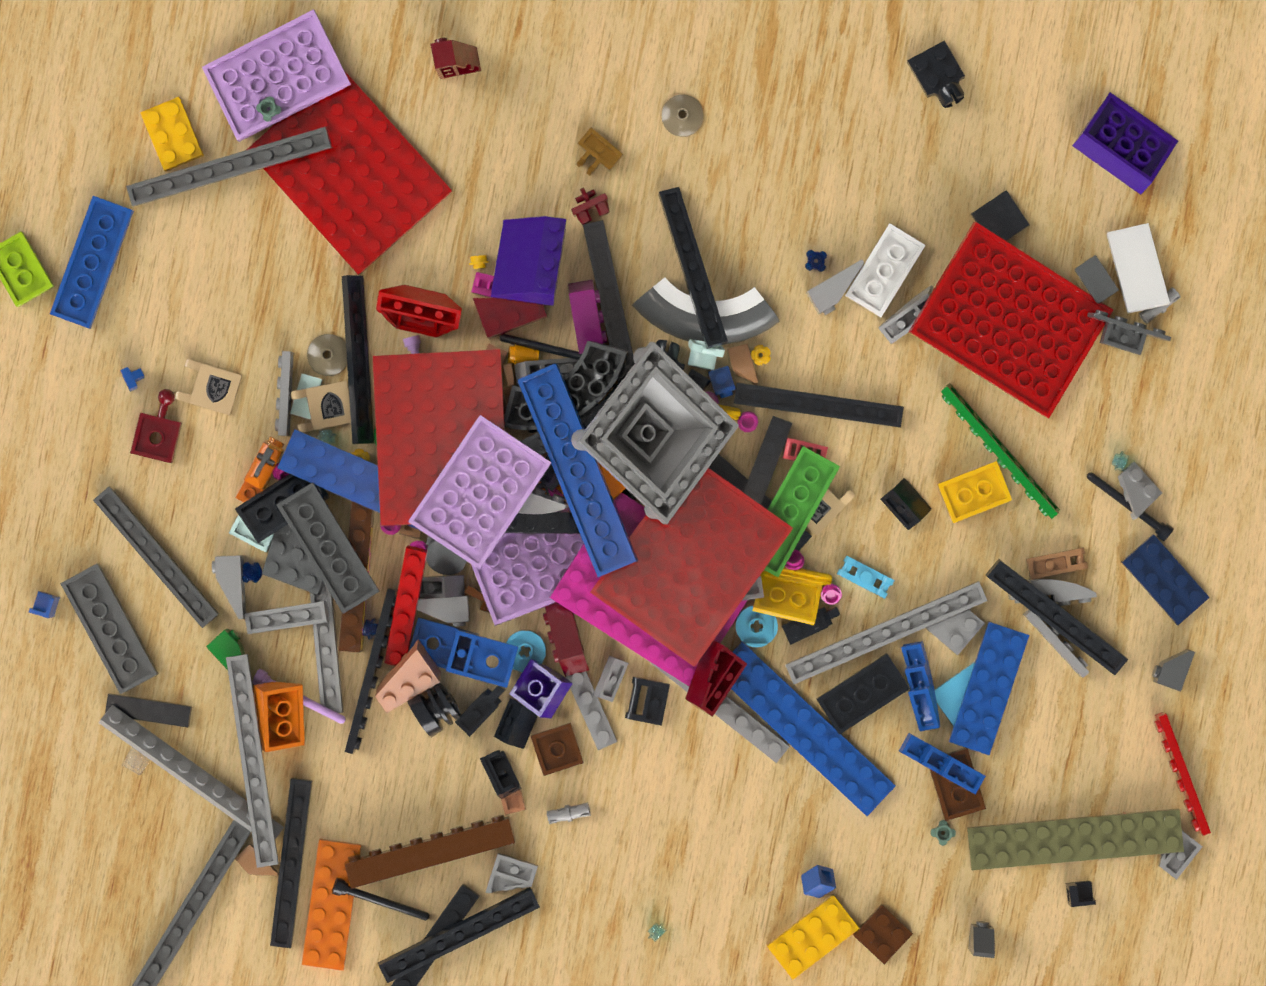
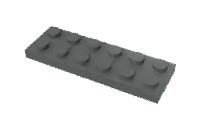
M314 483L309 484L276 504L343 614L380 592Z
M99 563L60 583L120 694L159 674Z

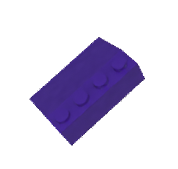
M1110 92L1072 146L1141 195L1153 182L1178 143V140Z
M541 216L503 220L491 297L554 306L566 233V219Z

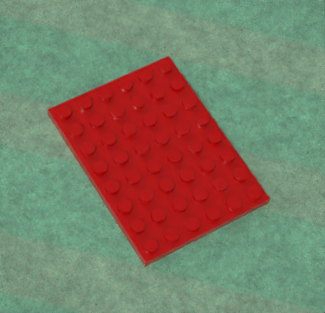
M346 73L351 85L275 123L246 150L327 127L333 148L263 169L351 268L360 275L453 191Z
M973 222L911 326L909 333L1049 419L1105 325V322L1087 317L1088 313H1095L1096 310L1108 313L1107 317H1110L1113 309L1102 302L1097 304L1087 292L979 223Z
M500 349L373 356L381 526L412 525L408 522L480 415L505 431Z
M708 468L668 524H662L658 519H651L647 515L644 516L629 537L638 561L601 576L590 593L695 667L793 528Z

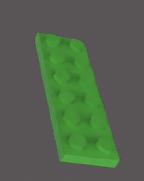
M802 446L767 509L793 528L764 569L776 577L780 576L840 468L839 465Z

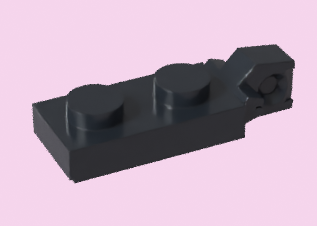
M825 607L818 608L814 625L792 620L781 626L790 645L828 628V626L833 624L831 619L839 616L840 612L837 607L826 611Z
M497 686L493 691L489 688L485 692L483 691L461 715L462 718L458 721L456 720L455 723L470 737L499 707L502 701L498 697L506 689L502 686Z

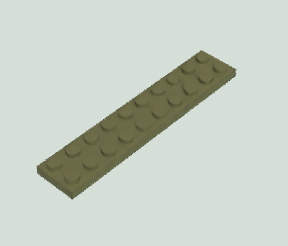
M1180 809L967 827L971 870L1184 852Z

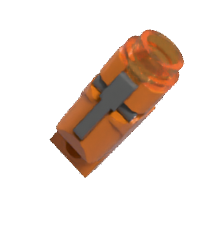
M271 436L263 442L244 478L245 481L235 497L236 499L246 502L266 489L273 476L272 472L284 451L283 446L285 444Z

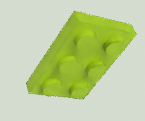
M21 231L0 243V280L16 307L22 306L55 287L24 232Z

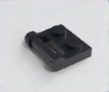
M633 677V689L625 718L662 726L670 684ZM643 685L648 686L643 714L641 715L636 712Z

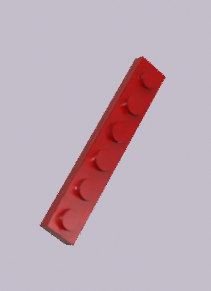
M409 545L405 549L385 664L396 666L402 660V657L409 652L428 553L426 549Z
M1164 712L1156 714L1154 725L1157 732L1162 733L1164 740L1161 743L1166 753L1169 752L1171 758L1169 761L1170 768L1178 776L1179 780H1176L1177 787L1180 792H1184L1186 800H1183L1187 812L1191 811L1193 820H1191L1192 827L1195 832L1198 831L1202 836L1210 834L1211 831L1168 716Z

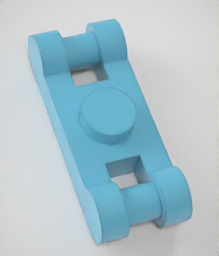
M846 555L843 560L845 563L842 569L839 568L837 574L885 599L888 595L886 592L889 586H892L895 580ZM852 566L858 568L854 576L849 574ZM877 579L882 581L879 589L873 586Z

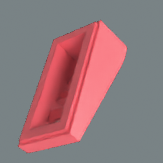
M792 438L786 439L783 459L795 461L801 446H805L808 449L809 447L813 448L812 451L815 453L819 449L821 450L820 456L826 458L828 447ZM792 444H797L794 456H790Z

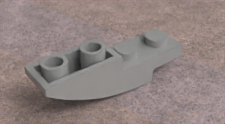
M535 487L518 513L546 514L566 509L569 506L567 501H565V497L553 494L552 497L545 494V490Z
M1027 580L1047 596L1051 595V599L1060 606L1070 605L1071 600H1078L1079 603L1091 602V598L1097 597L1096 592L1086 587L1062 580ZM1008 594L1010 600H1015V603H1020L1010 594Z

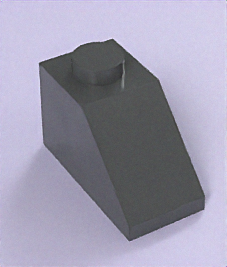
M464 575L423 577L419 598L465 596Z
M1186 649L1161 661L1159 666L1156 665L1153 670V682L1181 692L1195 652Z
M977 921L976 924L970 925L968 949L973 956L995 958L994 928L989 926V922Z

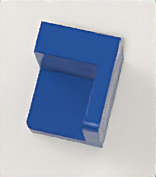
M38 591L34 606L29 608V613L45 618H53L60 597Z
M816 865L801 875L805 895L821 898L836 888L834 871L831 868Z

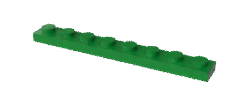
M951 383L947 384L941 390L943 400L948 405L952 404L955 407L957 416L962 421L966 420L970 425V431L976 437H981L984 441V447L990 453L994 452L998 457V463L1004 469L1008 468L1012 473L1011 477L1018 485L1021 483L1026 489L1025 494L1032 501L1035 500L1040 505L1038 508L1041 513L1046 517L1049 516L1051 519L1058 515L1060 509Z

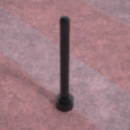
M501 334L499 337L500 341L516 344L579 360L582 355L578 351L508 334Z
M1089 472L1086 477L1089 481L1132 512L1129 501L1126 502L1125 497L1094 473ZM1145 511L1139 516L1141 520L1155 529L1157 537L1162 541H1165L1174 530L1168 523H1159Z
M338 877L332 888V894L337 896L348 894L426 921L430 918L429 913L357 888L351 889L348 886L349 883Z

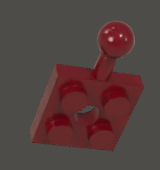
M163 389L158 394V401L161 404L157 416L140 413L130 451L131 454L173 463L182 423L165 419L168 405H171L175 400V395L170 389ZM154 432H159L162 436L161 442L158 444H154L151 441V435Z

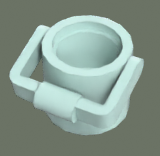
M690 339L688 346L691 352L688 365L714 371L717 357L724 356L725 349L723 346L707 349L704 341Z

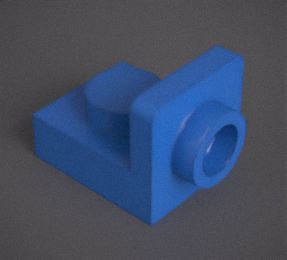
M729 366L708 372L715 396L720 395V398H725L733 395L732 391L736 390Z

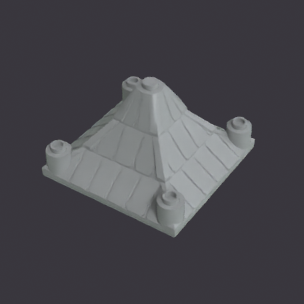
M649 342L646 347H640L634 352L633 359L635 364L596 414L592 422H590L586 429L576 430L572 435L571 441L575 449L587 451L645 505L644 511L647 517L658 519L662 524H668L739 425L655 342Z

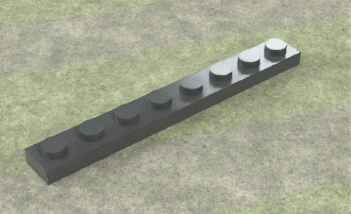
M111 486L107 487L93 499L202 628L219 615L216 609Z

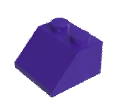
M530 659L509 694L540 718H552L573 683L559 672L534 659Z

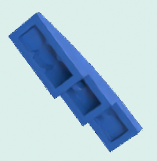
M923 641L905 644L901 649L907 666L905 673L910 687L908 694L919 731L940 728L934 684Z
M908 733L899 749V752L974 794L977 793L986 777L911 733Z

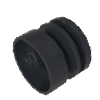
M441 683L434 686L437 693L432 688L426 690L429 696L428 699L419 694L407 701L417 721L431 738L443 730L440 720L443 719L447 724L452 725L453 721L450 714L457 721L462 718L456 700Z

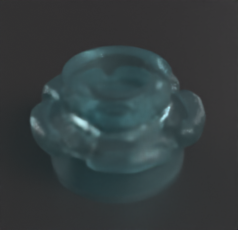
M332 430L319 431L320 435L316 436L318 440L332 444L335 443L337 435L332 433Z
M1121 451L1120 454L1116 453L1112 465L1115 466V471L1117 469L1124 471L1129 455L1123 454L1124 451Z
M655 923L647 931L650 934L648 939L651 938L656 942L666 932L663 923L660 925Z

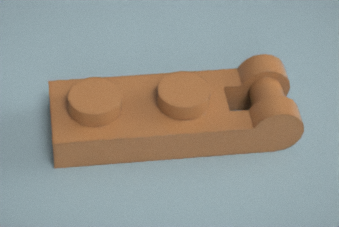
M1084 547L1027 558L1030 579L1087 569L1088 564L1085 562L1083 555L1085 554ZM1075 556L1077 564L1071 565L1070 557Z

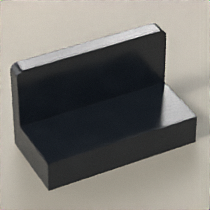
M905 478L880 499L907 530H910L931 511V507Z
M510 698L494 737L508 745L524 749L538 716L519 701Z

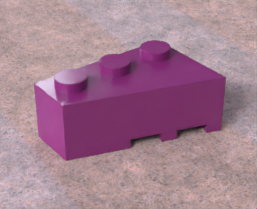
M593 279L568 283L579 354H582L587 341L607 343L606 331H601L600 323H604L602 310L598 311L597 303H600L599 290L594 291Z

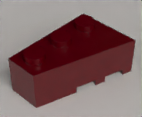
M447 38L434 40L435 43L430 44L435 70L440 79L481 72L476 46L455 40H447Z
M494 297L473 298L488 339L548 318L543 304Z
M557 602L545 606L546 613H543L545 624L550 625L551 631L547 633L550 644L554 643L556 650L552 651L555 663H560L565 677L589 671L574 613Z
M713 640L697 664L685 699L696 708L713 717L747 663L724 645Z

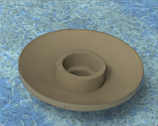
M676 95L670 98L662 109L663 125L667 131L675 136H690L698 131L702 125L703 109L700 103L689 95ZM680 111H685L687 116L680 118L678 114Z
M323 334L316 337L309 345L307 351L309 365L315 372L324 376H333L340 373L347 366L346 343L340 337L333 334ZM325 351L331 352L330 358L326 359L324 357Z

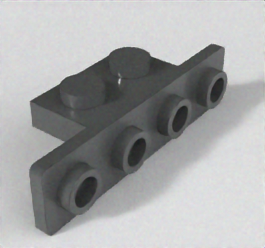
M1096 310L1095 313H1088L1087 315L1089 318L1105 322L1100 343L1133 354L1141 355L1147 336L1163 341L1171 340L1170 336L1165 335L1166 331L1156 328L1153 331L1147 330V325L1134 322V325L1128 324V319L1115 316V319L1107 317L1108 313Z

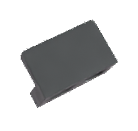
M1096 255L1075 268V272L1097 304L1119 291Z

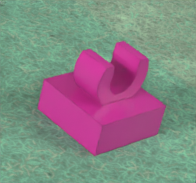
M476 272L471 292L491 297L494 276Z

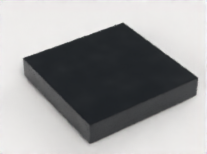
M1007 190L971 213L975 222L1005 241L1029 226V223Z

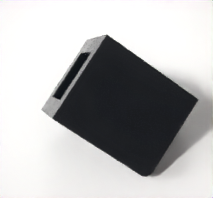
M1091 881L1065 883L1067 901L1070 907L1096 905V900L1093 898Z

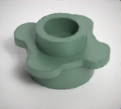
M271 96L262 100L256 106V110L263 115V119L266 122L271 121L273 116L281 113V107L275 104V99Z
M941 820L936 828L931 829L930 834L939 840L940 845L944 846L947 844V841L955 837L956 831L948 826L947 821Z

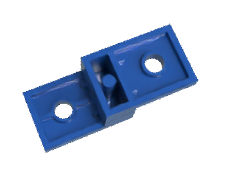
M418 618L410 649L419 639L435 664L440 668L446 669L447 672L508 688L519 646L482 637L478 633ZM434 637L439 641L437 649H430L428 647L427 641L429 638ZM492 655L496 656L499 661L498 665L494 668L489 667L486 662L487 658Z

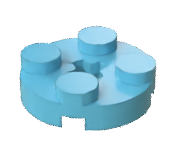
M752 605L742 610L737 617L736 632L741 641L748 646L763 647L776 636L778 622L775 616L752 611ZM755 620H759V624H763V628H760L759 632H754V628H751V624H754Z
M518 631L512 634L506 642L519 646L513 669L519 672L524 671L530 659L543 663L546 657L545 643L533 631ZM521 646L530 647V656L526 657L519 654Z

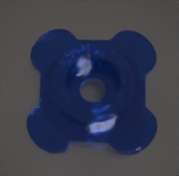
M809 250L806 253L808 259L805 268L808 271L815 269L823 272L826 269L824 263L827 254L824 251L814 252Z
M245 562L243 564L242 581L245 583L249 581L257 583L262 577L260 564L258 562L254 564Z
M375 618L372 620L366 619L364 623L363 636H367L369 640L376 635L378 624Z

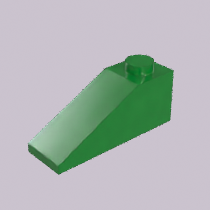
M229 629L223 630L206 646L227 670L226 657L245 654L243 645L239 641L241 638L233 629L231 631Z

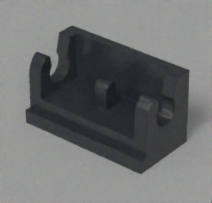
M497 750L480 758L499 798L503 799L522 789L504 751L500 752V750Z

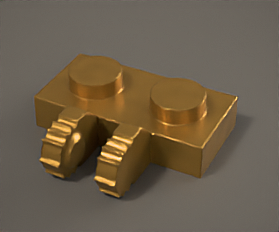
M591 127L578 142V145L586 152L576 165L580 168L591 155L596 161L587 170L589 176L593 174L600 164L610 171L621 159L623 153Z

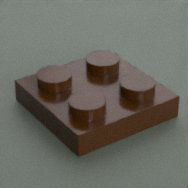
M571 722L531 735L543 776L584 763Z
M881 904L853 936L885 965L913 933Z

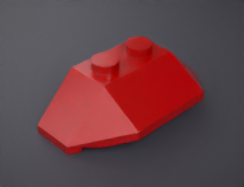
M405 284L380 289L376 310L396 329L435 338L452 330H457L462 308L444 293Z

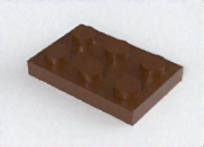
M968 748L947 753L974 769ZM929 769L945 821L986 809L980 787L977 793L974 794Z

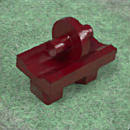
M584 187L580 189L582 195L576 197L575 200L577 204L584 200L585 203L571 209L573 216L577 217L582 225L592 221L588 210L594 207L600 217L610 212L606 193L590 200L589 198L595 196L596 193L594 189L586 193Z

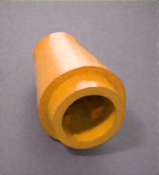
M516 344L509 346L508 363L515 365L525 361L539 360L538 350Z

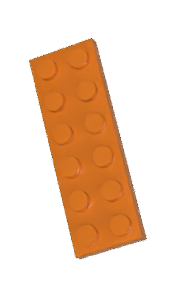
M319 839L302 965L344 970L354 896L348 894L334 895L332 894V888L337 877L349 883L345 862L349 861L348 857L360 854L361 844Z

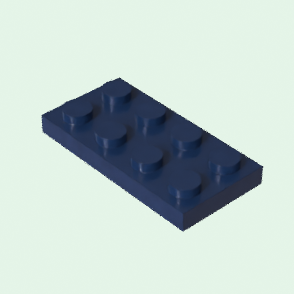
M1154 534L1121 561L1125 568L1176 625L1182 623L1210 598Z

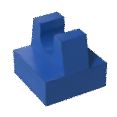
M128 367L120 370L130 392L138 388L137 381L144 379L141 368L130 372Z

